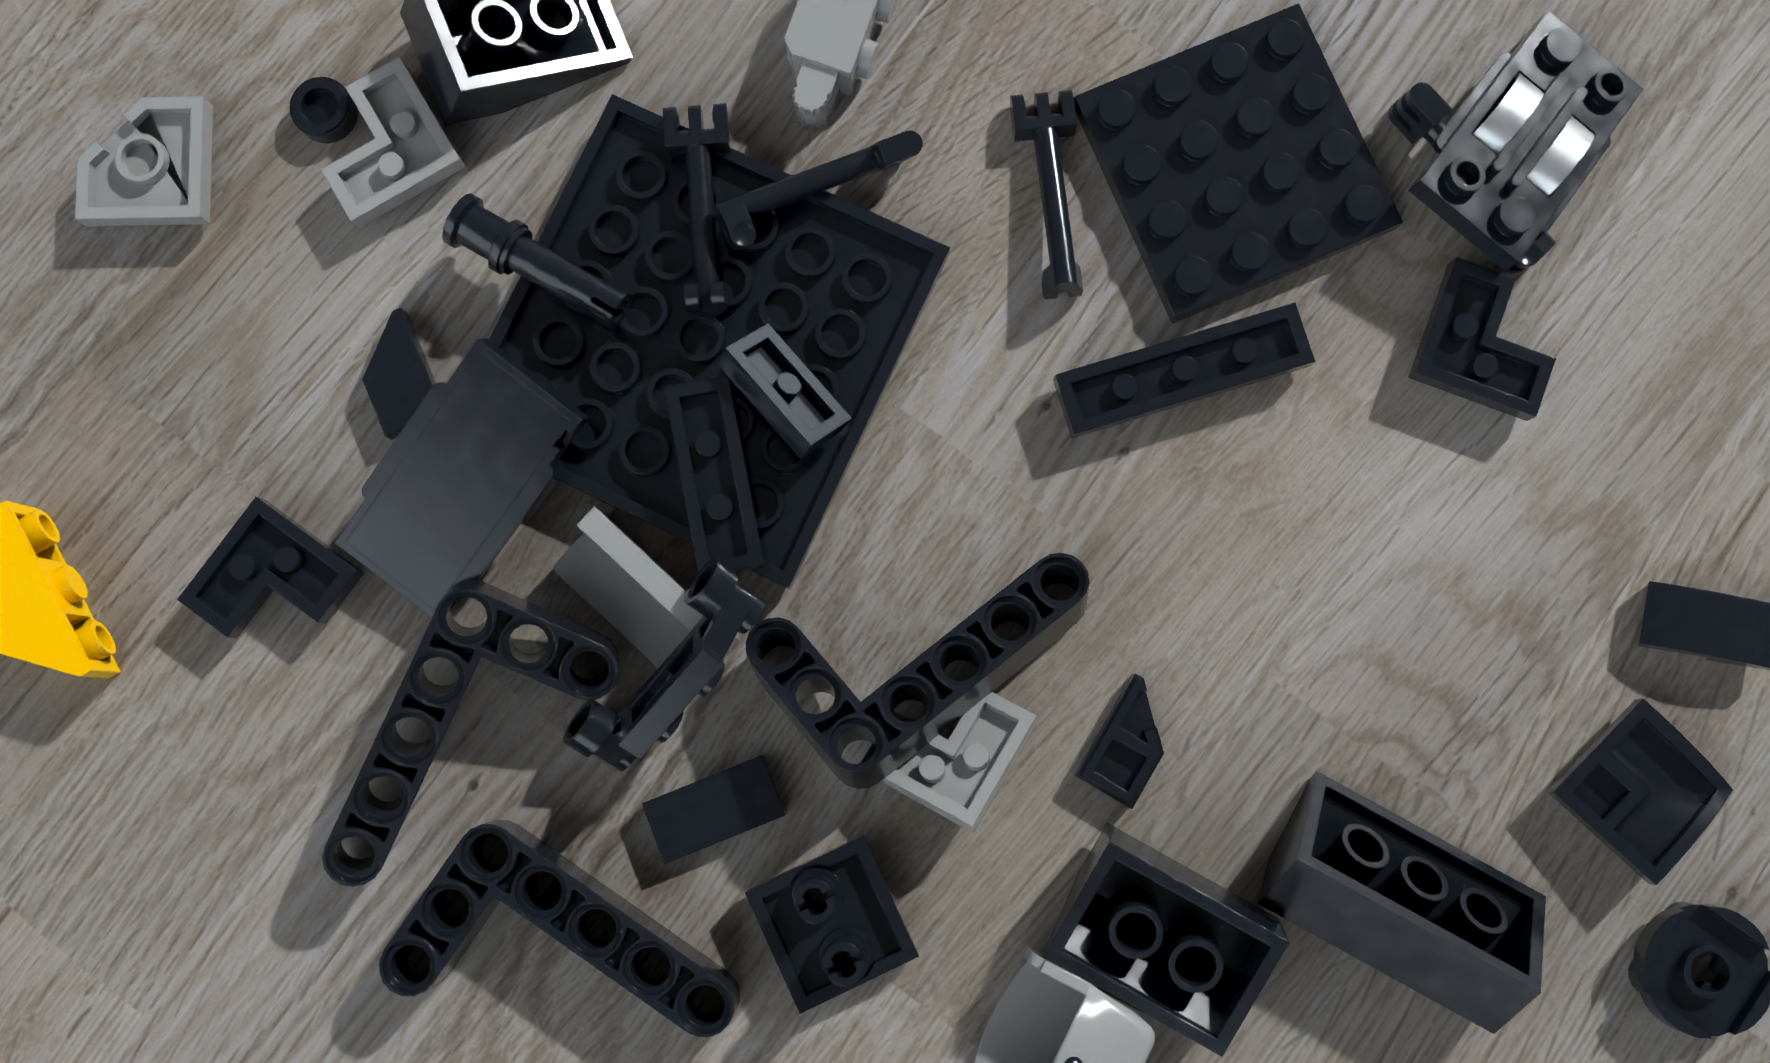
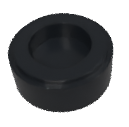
M315 77L308 79L297 87L290 100V115L293 122L308 138L315 142L328 144L340 141L350 134L357 122L358 109L346 88L332 78Z

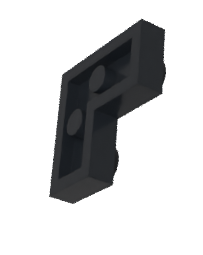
M1456 257L1447 265L1408 378L1528 421L1537 416L1556 358L1496 337L1516 279Z
M255 497L177 600L226 637L238 638L273 591L280 594L317 623L326 624L365 572L268 501Z

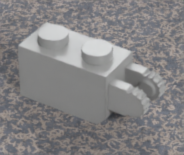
M898 0L797 1L784 36V42L788 53L787 62L796 78V87H793L794 94H792L794 107H796L794 108L796 120L800 121L801 127L805 126L807 130L812 128L815 131L816 128L821 129V126L827 125V120L830 119V113H833L839 94L843 93L852 97L859 77L869 79L879 51V43L873 41L880 21L890 22Z

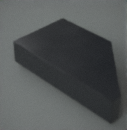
M403 308L392 311L362 379L383 433L390 440L397 438L432 386L436 384L409 315Z
M1136 673L1131 675L1074 774L1077 778L1130 809H1133L1164 755L1159 732L1155 727L1146 694L1147 688L1144 678Z

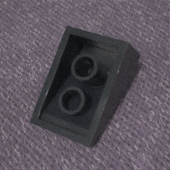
M404 0L400 11L445 125L510 111L626 65L633 58L609 0Z

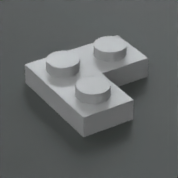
M400 56L346 86L347 91L375 139L327 165L321 171L350 221L357 228H361L466 168Z
M991 692L962 715L949 739L940 735L936 736L881 782L974 833L1036 727L1037 715ZM896 711L893 712V716L900 721L914 722ZM871 744L860 764L868 761L874 755L875 745Z

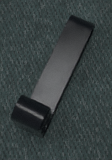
M1055 553L1040 559L862 701L855 696L802 631L789 620L777 617L767 618L757 623L748 634L746 654L760 684L837 778L849 787L856 789L870 788L881 782L1077 624L1083 617L1087 606L1090 584L1089 574L1084 564L1069 554ZM1052 583H1063L1071 587L1075 594L1067 600L1058 601L1048 597L1043 590ZM1013 621L1025 627L1027 632L1017 640L1008 641L998 637L993 630L1003 622ZM776 646H788L794 649L792 657L781 665L772 666L763 662L765 655ZM959 660L971 662L978 669L973 677L965 681L952 680L943 671L950 663ZM825 692L835 697L832 706L821 714H810L802 710L804 701L814 693ZM906 700L920 701L927 707L926 713L915 722L900 721L893 716V712L900 703ZM856 740L869 741L876 746L874 755L862 764H851L841 758L847 745Z
M473 579L462 580L451 586L436 608L326 842L322 860L324 869L329 877L340 885L354 887L365 885L380 872L481 657L575 698L594 700L608 694L617 683L619 664L617 649L612 641L597 631L483 581ZM465 597L476 599L486 609V621L478 627L468 628L461 626L452 617V602ZM521 625H535L545 632L548 643L544 649L537 653H524L514 646L511 639L512 632ZM586 651L598 652L608 662L607 669L597 678H581L571 668V662L575 656ZM436 657L446 658L456 666L459 678L450 685H436L429 681L424 674V662ZM408 717L418 718L426 723L430 729L431 737L422 743H409L398 734L396 722ZM378 777L391 778L398 783L402 789L403 796L394 801L380 800L370 791L369 781ZM354 836L364 838L373 847L374 855L365 859L353 858L345 852L341 841Z
M496 820L471 828L461 838L385 947L379 963V973L382 981L391 992L400 996H416L442 982L452 972L501 901L684 1031L696 1037H711L721 1033L731 1022L740 1002V989L737 981L727 970L526 829L509 820ZM489 834L501 837L508 848V858L502 868H494L488 865L483 858L482 844ZM540 871L554 874L560 881L562 895L556 905H547L536 897L534 881ZM450 889L462 892L468 900L469 914L465 922L454 921L446 914L444 899ZM601 909L613 917L616 925V934L612 941L600 942L588 933L586 918L590 910ZM411 945L423 948L428 954L430 971L427 977L415 975L409 969L406 955ZM655 947L667 955L670 962V973L667 977L652 979L641 971L639 954L642 949ZM699 986L716 988L724 998L725 1010L716 1016L700 1014L692 1003L693 989Z

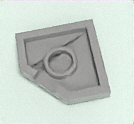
M204 96L141 97L123 114L127 121L102 145L95 141L77 158L75 220L87 227L210 224L213 105Z

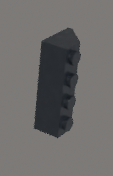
M1316 771L1313 774L1269 857L1258 904L1495 1034L1541 993L1546 896Z

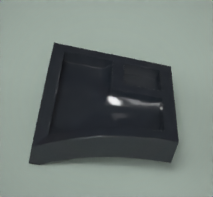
M1635 699L1547 790L1554 799L1643 880L1652 885H1657L1686 854L1715 818L1733 791L1712 764L1645 699Z

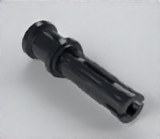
M472 193L466 194L459 199L450 211L442 233L443 242L453 248L464 246L488 260L489 268L500 275H509L513 272L519 274L602 322L605 327L611 330L624 318L625 313L617 309L619 306L626 309L629 308L632 299L630 293L616 288L532 239V232L526 224L517 219L508 222L484 208L483 200Z

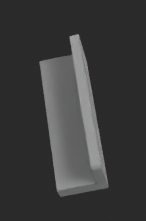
M594 506L577 524L584 533L558 559L553 569L651 663L659 668L701 620L703 615L684 603V596L687 590L606 514ZM735 636L723 659L741 642L738 637Z

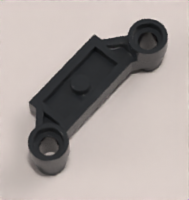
M716 559L706 563L693 578L684 596V603L703 615L701 620L619 713L615 714L595 700H588L570 721L563 737V743L585 757L594 754L619 771L626 770L636 757L641 759L656 741L664 743L673 735L682 720L683 710L697 695L704 697L714 689L723 675L725 669L723 658L738 632L745 634L752 629L763 613L765 602L738 584V575Z

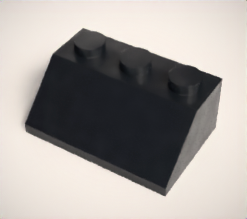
M1106 823L1073 882L1045 948L1044 956L1223 1057L1290 941L1279 918L1111 824Z

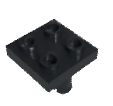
M864 834L745 891V895L799 1014L919 957L916 946Z

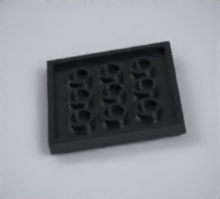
M1299 3L1074 97L1076 115L1172 324L1391 232L1403 223Z

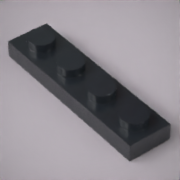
M1291 303L1062 372L1054 376L1053 382L1071 438H1075L1311 366L1315 359L1296 303Z

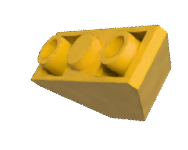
M6 500L0 503V654L78 677L112 678L121 673L113 657V654L116 652V645L111 634L102 623L94 620L84 600L88 596L84 580L73 567L66 564L56 544L60 541V534L55 523L44 511L38 508Z

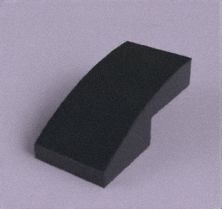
M1649 581L1638 646L1706 657L1705 660L1770 670V603L1720 592Z

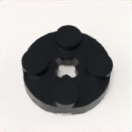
M1675 902L1653 917L1642 930L1635 946L1634 959L1628 968V978L1631 985L1640 992L1643 1002L1649 1011L1667 1026L1697 1038L1713 1039L1711 1036H1721L1726 1033L1736 1035L1754 1026L1762 1018L1770 1005V971L1768 970V959L1764 952V949H1770L1759 929L1747 918L1735 911L1711 904ZM1708 952L1712 956L1709 967L1716 973L1715 979L1711 983L1699 980L1694 984L1691 978L1692 962L1696 957L1703 958Z

